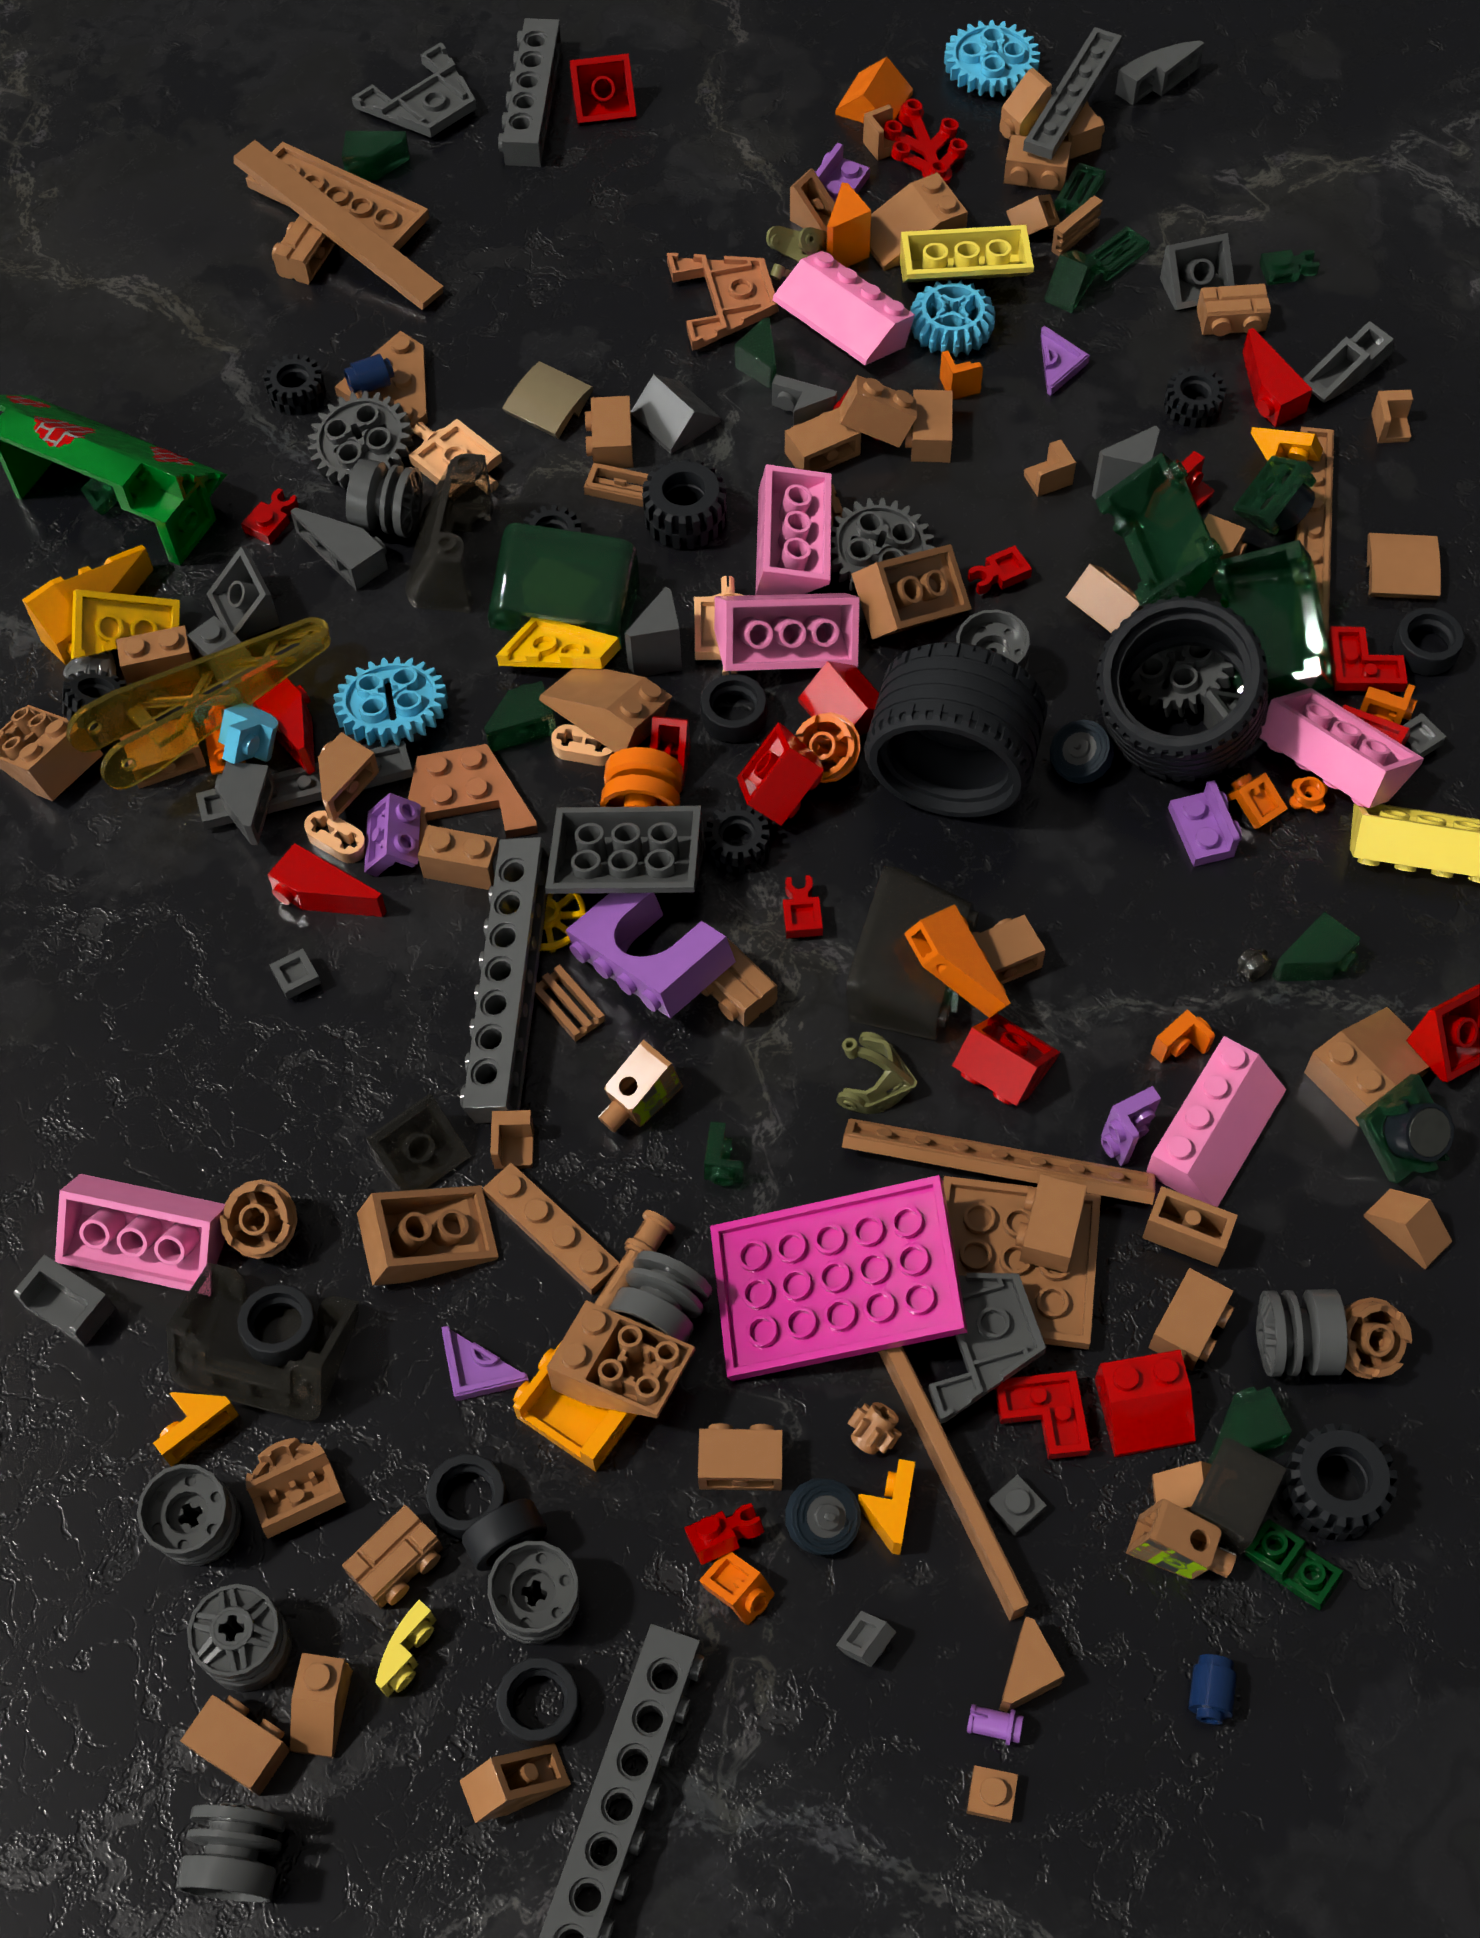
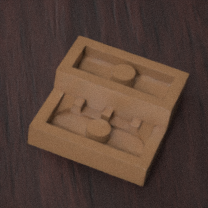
M1368 534L1367 567L1370 568L1369 596L1437 600L1441 596L1440 551L1437 536Z

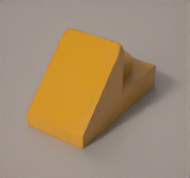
M1252 427L1251 430L1252 437L1277 478L1283 475L1288 458L1299 463L1307 462V460L1320 461L1323 448L1316 434Z
M171 1392L170 1395L187 1417L181 1422H173L164 1428L160 1433V1438L154 1441L153 1444L172 1467L234 1420L239 1414L226 1396Z
M902 1459L898 1461L897 1472L888 1471L884 1496L891 1497L892 1499L865 1494L858 1495V1504L861 1512L890 1552L897 1555L901 1553L915 1462Z

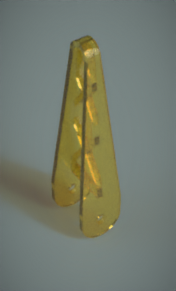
M305 618L113 690L86 704L72 716L66 729L67 740L80 752H93L141 728V731L113 746L105 755L100 768L103 780L114 789L133 787L166 768L220 728L224 709L241 703L251 705L325 651L331 643L328 624L321 618ZM294 643H300L298 646L290 649L289 651L281 655L274 656V654L289 647L290 645ZM250 667H256L252 671L229 682L228 684L218 688L217 690L209 694H203L204 692L245 671L246 669ZM178 706H184L183 708L170 714L169 716L157 722L155 721L156 718L166 714L167 712L177 708ZM98 723L94 730L89 731L93 724ZM132 760L129 766L124 767L127 761Z

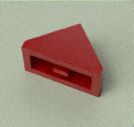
M653 716L650 748L666 752L678 760L683 767V790L691 749L689 720Z

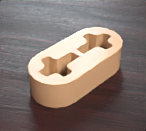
M561 725L551 735L553 752L558 758L563 760L605 766L610 755L615 753L607 747L603 748L602 752H597L596 749H599L603 744L576 725ZM567 739H573V741L568 743V746L562 745Z
M325 810L313 812L306 818L304 828L309 841L314 846L344 863H356L365 857L366 841L363 833L358 828L339 817L333 822L328 818ZM327 825L330 832L328 833L327 831L320 829L316 833L315 828L317 826L320 828H324ZM342 841L350 845L355 841L357 846H348L344 849Z

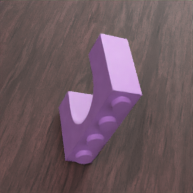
M609 893L566 929L572 943L569 948L577 960L581 963L587 961L593 965L603 978L608 979L610 977L615 980L626 994L632 995L634 993L640 997L642 1002L651 1011L659 1010L671 1019L736 962L727 937L703 921L699 922L673 946L661 953L644 957L626 954L633 941L663 916V912L655 893Z

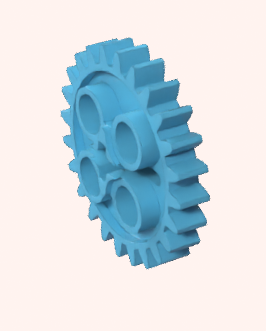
M990 20L987 26L983 22L978 21V27L976 28L971 24H967V31L958 29L957 36L951 35L950 43H946L944 56L945 72L950 73L951 81L958 80V87L968 85L967 92L969 93L974 89H978L979 96H982L985 91H989L991 97H994L996 91L1006 96V90L1010 89L1013 92L1028 70L1034 68L1038 71L1040 62L1039 45L1033 43V36L1026 37L1025 29L1017 32L1016 24L1010 28L1005 27V21H1002L999 26H996L993 20Z
M396 657L393 663H388L385 658H382L381 665L378 666L370 661L368 662L369 669L367 670L359 667L355 668L356 677L346 675L347 684H338L339 693L334 694L335 704H333L339 727H344L347 736L354 734L355 741L357 742L366 737L369 746L376 740H380L382 747L386 746L388 740H393L396 746L401 743V738L404 737L413 742V734L416 732L425 736L427 735L426 726L436 728V719H443V709L448 708L446 700L448 696L442 676L436 674L434 667L427 669L424 661L415 666L413 658L408 659L405 663H401L400 657ZM386 683H391L397 716L395 720L390 718L385 690Z

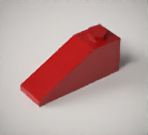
M1254 328L1249 329L1243 348V357L1255 406L1264 418H1267L1276 428L1307 411L1313 389Z
M285 676L250 696L254 707L271 714L277 719L278 728L275 738L310 775L315 772L313 724L307 707L310 699L301 685L295 687Z
M296 843L291 846L267 874L273 888V895L286 905L292 903L302 910L383 917L387 912L380 892Z

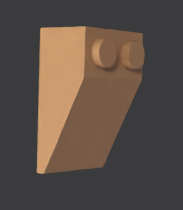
M938 172L911 182L871 214L870 252L884 271L899 266L901 232L966 228L968 211Z
M951 544L876 562L851 574L858 597H860L859 600L872 640L972 609Z
M573 668L539 697L542 703L613 752L637 747L650 736L652 717H664L672 699V695L643 676L608 669Z
M1386 1007L1345 1028L1312 1053L1304 1073L1359 1127L1427 1074L1431 1068L1406 1041L1412 1031Z
M482 1185L371 1193L357 1212L372 1286L413 1282L494 1261L499 1257Z

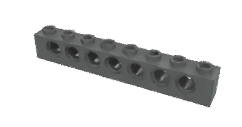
M542 837L500 839L498 854H495L493 858L494 884L490 886L488 892L490 913L489 918H486L484 922L485 948L479 956L481 977L480 984L476 985L474 991L476 1002L475 1018H472L470 1021L472 1041L470 1052L465 1056L466 1083L465 1087H462L460 1091L461 1107L475 1123H491L492 1111L520 1110L548 896L545 887L550 850ZM501 1042L496 1048L492 1049L496 1043ZM496 1076V1078L491 1083L487 1084V1082L492 1077Z
M650 1624L539 1938H565L572 1933L580 1934L584 1938H611L616 1920L609 1918L615 1899L623 1901L627 1892L631 1874L625 1872L630 1855L638 1856L642 1848L647 1829L640 1827L646 1809L654 1811L662 1788V1784L656 1783L661 1765L669 1767L677 1744V1741L671 1739L676 1722L681 1724L685 1722L691 1704V1698L686 1697L690 1681L698 1682L704 1667L706 1656L700 1654V1640ZM665 1670L674 1672L678 1680L672 1688L662 1690L654 1685V1679L658 1673ZM650 1712L659 1714L663 1718V1723L657 1731L648 1733L639 1728V1721L645 1714ZM634 1755L643 1756L648 1761L647 1769L639 1776H630L624 1772L626 1760ZM621 1798L629 1800L633 1804V1809L628 1818L617 1821L608 1815L612 1802ZM602 1843H611L617 1848L615 1860L606 1866L597 1865L593 1861L595 1848ZM586 1888H595L601 1892L599 1906L590 1912L581 1911L577 1907L578 1895Z

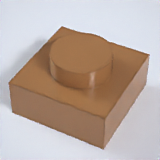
M974 1765L966 1814L1010 1823L1013 1814L1018 1774Z

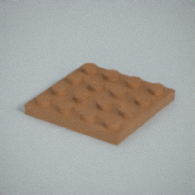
M944 1176L943 1185L958 1275H967V1272L1019 1274L1044 1343L1089 1350L1101 1195L1085 1193L1067 1272L1064 1273L1019 1261L1022 1247L1016 1246L1015 1242L1020 1222L1027 1224L1029 1222L1031 1211L1024 1210L1029 1186Z

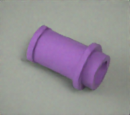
M975 1704L971 1705L967 1733L1006 1740L1005 1745L1010 1746L1011 1742L1020 1743L1024 1716L1016 1715V1710L1011 1709V1713L979 1707Z

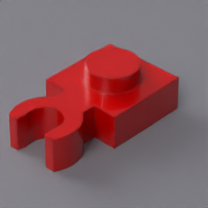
M276 489L272 493V502L269 505L261 501L241 523L243 531L271 545L290 523L288 515L291 514L290 511L299 506L297 497L292 495L288 501L282 502L285 499L283 489Z
M1014 545L986 557L985 566L978 565L970 568L967 580L969 582L975 579L983 580L977 583L976 592L977 594H985L991 589L993 584L997 583L1003 590L1030 578L1032 568Z
M806 875L805 886L800 889L792 885L791 877H787L785 880V893L789 899H783L786 939L822 936L823 924L819 896L811 897L813 893L812 877Z
M752 1503L740 1506L732 1516L727 1518L723 1511H720L684 1527L687 1538L701 1565L739 1549V1539L755 1538L764 1532L759 1516H756Z

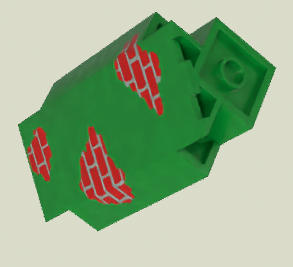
M0 395V411L3 412L0 415V462L16 498L22 500L53 462L113 486L121 509L156 524L169 562L179 566L182 565L216 521L210 496L228 474L33 395Z

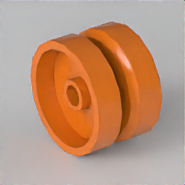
M643 747L621 749L611 754L606 761L604 772L605 786L602 789L600 807L680 806L683 767L677 759L663 751Z

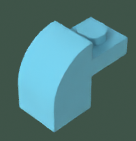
M246 703L224 709L218 739L219 743L225 745L222 759L233 764L253 757L265 762L269 761L272 757L278 728L277 719L271 714Z

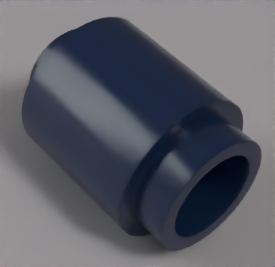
M380 354L350 363V367L344 369L345 378L351 393L360 392L361 395L364 391L369 393L390 386V378L395 377L390 360L388 358L383 359Z
M1203 1654L1199 1656L1198 1664L1193 1666L1188 1709L1197 1714L1196 1719L1206 1724L1221 1725L1223 1724V1719L1233 1716L1237 1673L1233 1670L1234 1662L1231 1659L1219 1655Z

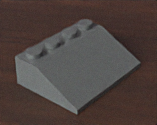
M701 806L557 807L546 879V894L695 892L703 862L705 838Z

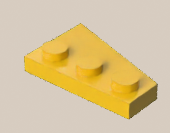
M75 589L73 591L71 660L116 650V639L178 627L180 600Z
M533 615L498 652L496 658L499 666L603 669L621 649L619 637Z

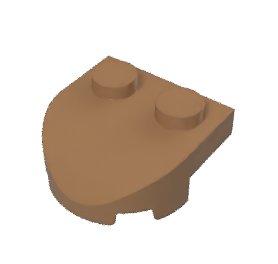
M297 1438L276 1442L258 1455L259 1464L252 1474L247 1473L246 1488L253 1500L261 1527L267 1539L346 1502L335 1472L323 1448L316 1442L313 1445L300 1443Z

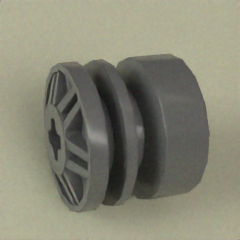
M359 459L353 467L347 487L346 517L348 524L361 527L369 532H375L381 526L382 531L386 535L396 534L402 538L410 537L415 531L422 507L423 480L419 469L414 467H406L404 469L402 465H392L388 471V467L384 462Z
M998 609L983 610L969 616L960 625L956 635V643L980 646L1011 659L1028 672L1030 652L1029 631L1023 621L1015 615Z
M654 1251L639 1252L633 1261L634 1268L630 1269L626 1274V1282L630 1287L618 1289L608 1310L687 1343L694 1330L693 1323L689 1318L701 1316L703 1304L707 1303L712 1295L711 1285L698 1272L679 1260Z
M1306 1289L1302 1295L1301 1306H1299L1297 1296L1293 1290H1283L1280 1296L1274 1290L1262 1291L1258 1305L1256 1335L1263 1368L1267 1376H1282L1284 1370L1289 1376H1298L1301 1371L1303 1358L1310 1375H1341L1345 1369L1348 1340L1344 1306L1336 1289Z
M179 1464L163 1469L149 1480L140 1495L137 1508L139 1528L149 1544L182 1565L202 1566L217 1561L231 1549L240 1533L242 1514L238 1499L219 1478L198 1465ZM198 1512L200 1513L197 1517L199 1524L192 1527L190 1525L193 1522L192 1514Z
M524 1541L509 1547L496 1559L488 1576L487 1596L497 1625L509 1638L523 1644L543 1645L558 1639L572 1626L579 1610V1582L572 1561L560 1548L544 1541ZM534 1588H540L542 1597L546 1599H539L536 1602V1606H530L528 1597L525 1594L531 1595L534 1592Z
M233 1584L219 1587L206 1595L192 1612L187 1628L188 1648L196 1663L213 1680L229 1690L248 1692L263 1688L275 1680L288 1663L292 1649L291 1630L283 1615L268 1596L252 1586ZM237 1626H241L244 1630L243 1633H237L235 1640L231 1641L228 1634L236 1633Z
M223 1802L214 1805L193 1806L190 1820L209 1828L190 1829L187 1831L186 1839L197 1845L204 1846V1853L185 1855L181 1858L175 1889L192 1895L221 1900L252 1903L270 1902L272 1900L277 1869L259 1862L258 1858L259 1854H272L281 1851V1842L264 1837L263 1834L283 1833L286 1819L268 1813L262 1808L240 1803Z

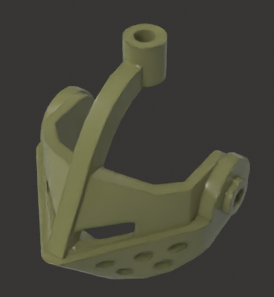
M772 226L766 235V242L771 249L798 263L808 255L810 256L820 251L827 253V232L813 227H805L801 231L782 226ZM775 263L770 277L781 281L782 277L787 278L793 269L789 270Z
M862 1032L859 1037V1043L863 1047L858 1046L854 1038H847L843 1041L842 1047L845 1055L849 1059L857 1057L866 1059L885 1071L873 1087L866 1091L844 1088L838 1094L836 1101L843 1108L863 1114L881 1113L900 1102L916 1087L917 1080L893 1046L882 1036L872 1032Z

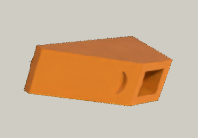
M955 904L919 920L904 933L922 967L990 1018L1011 1004L1004 986L998 981L991 969L985 952L978 946L969 930L967 920L960 914Z

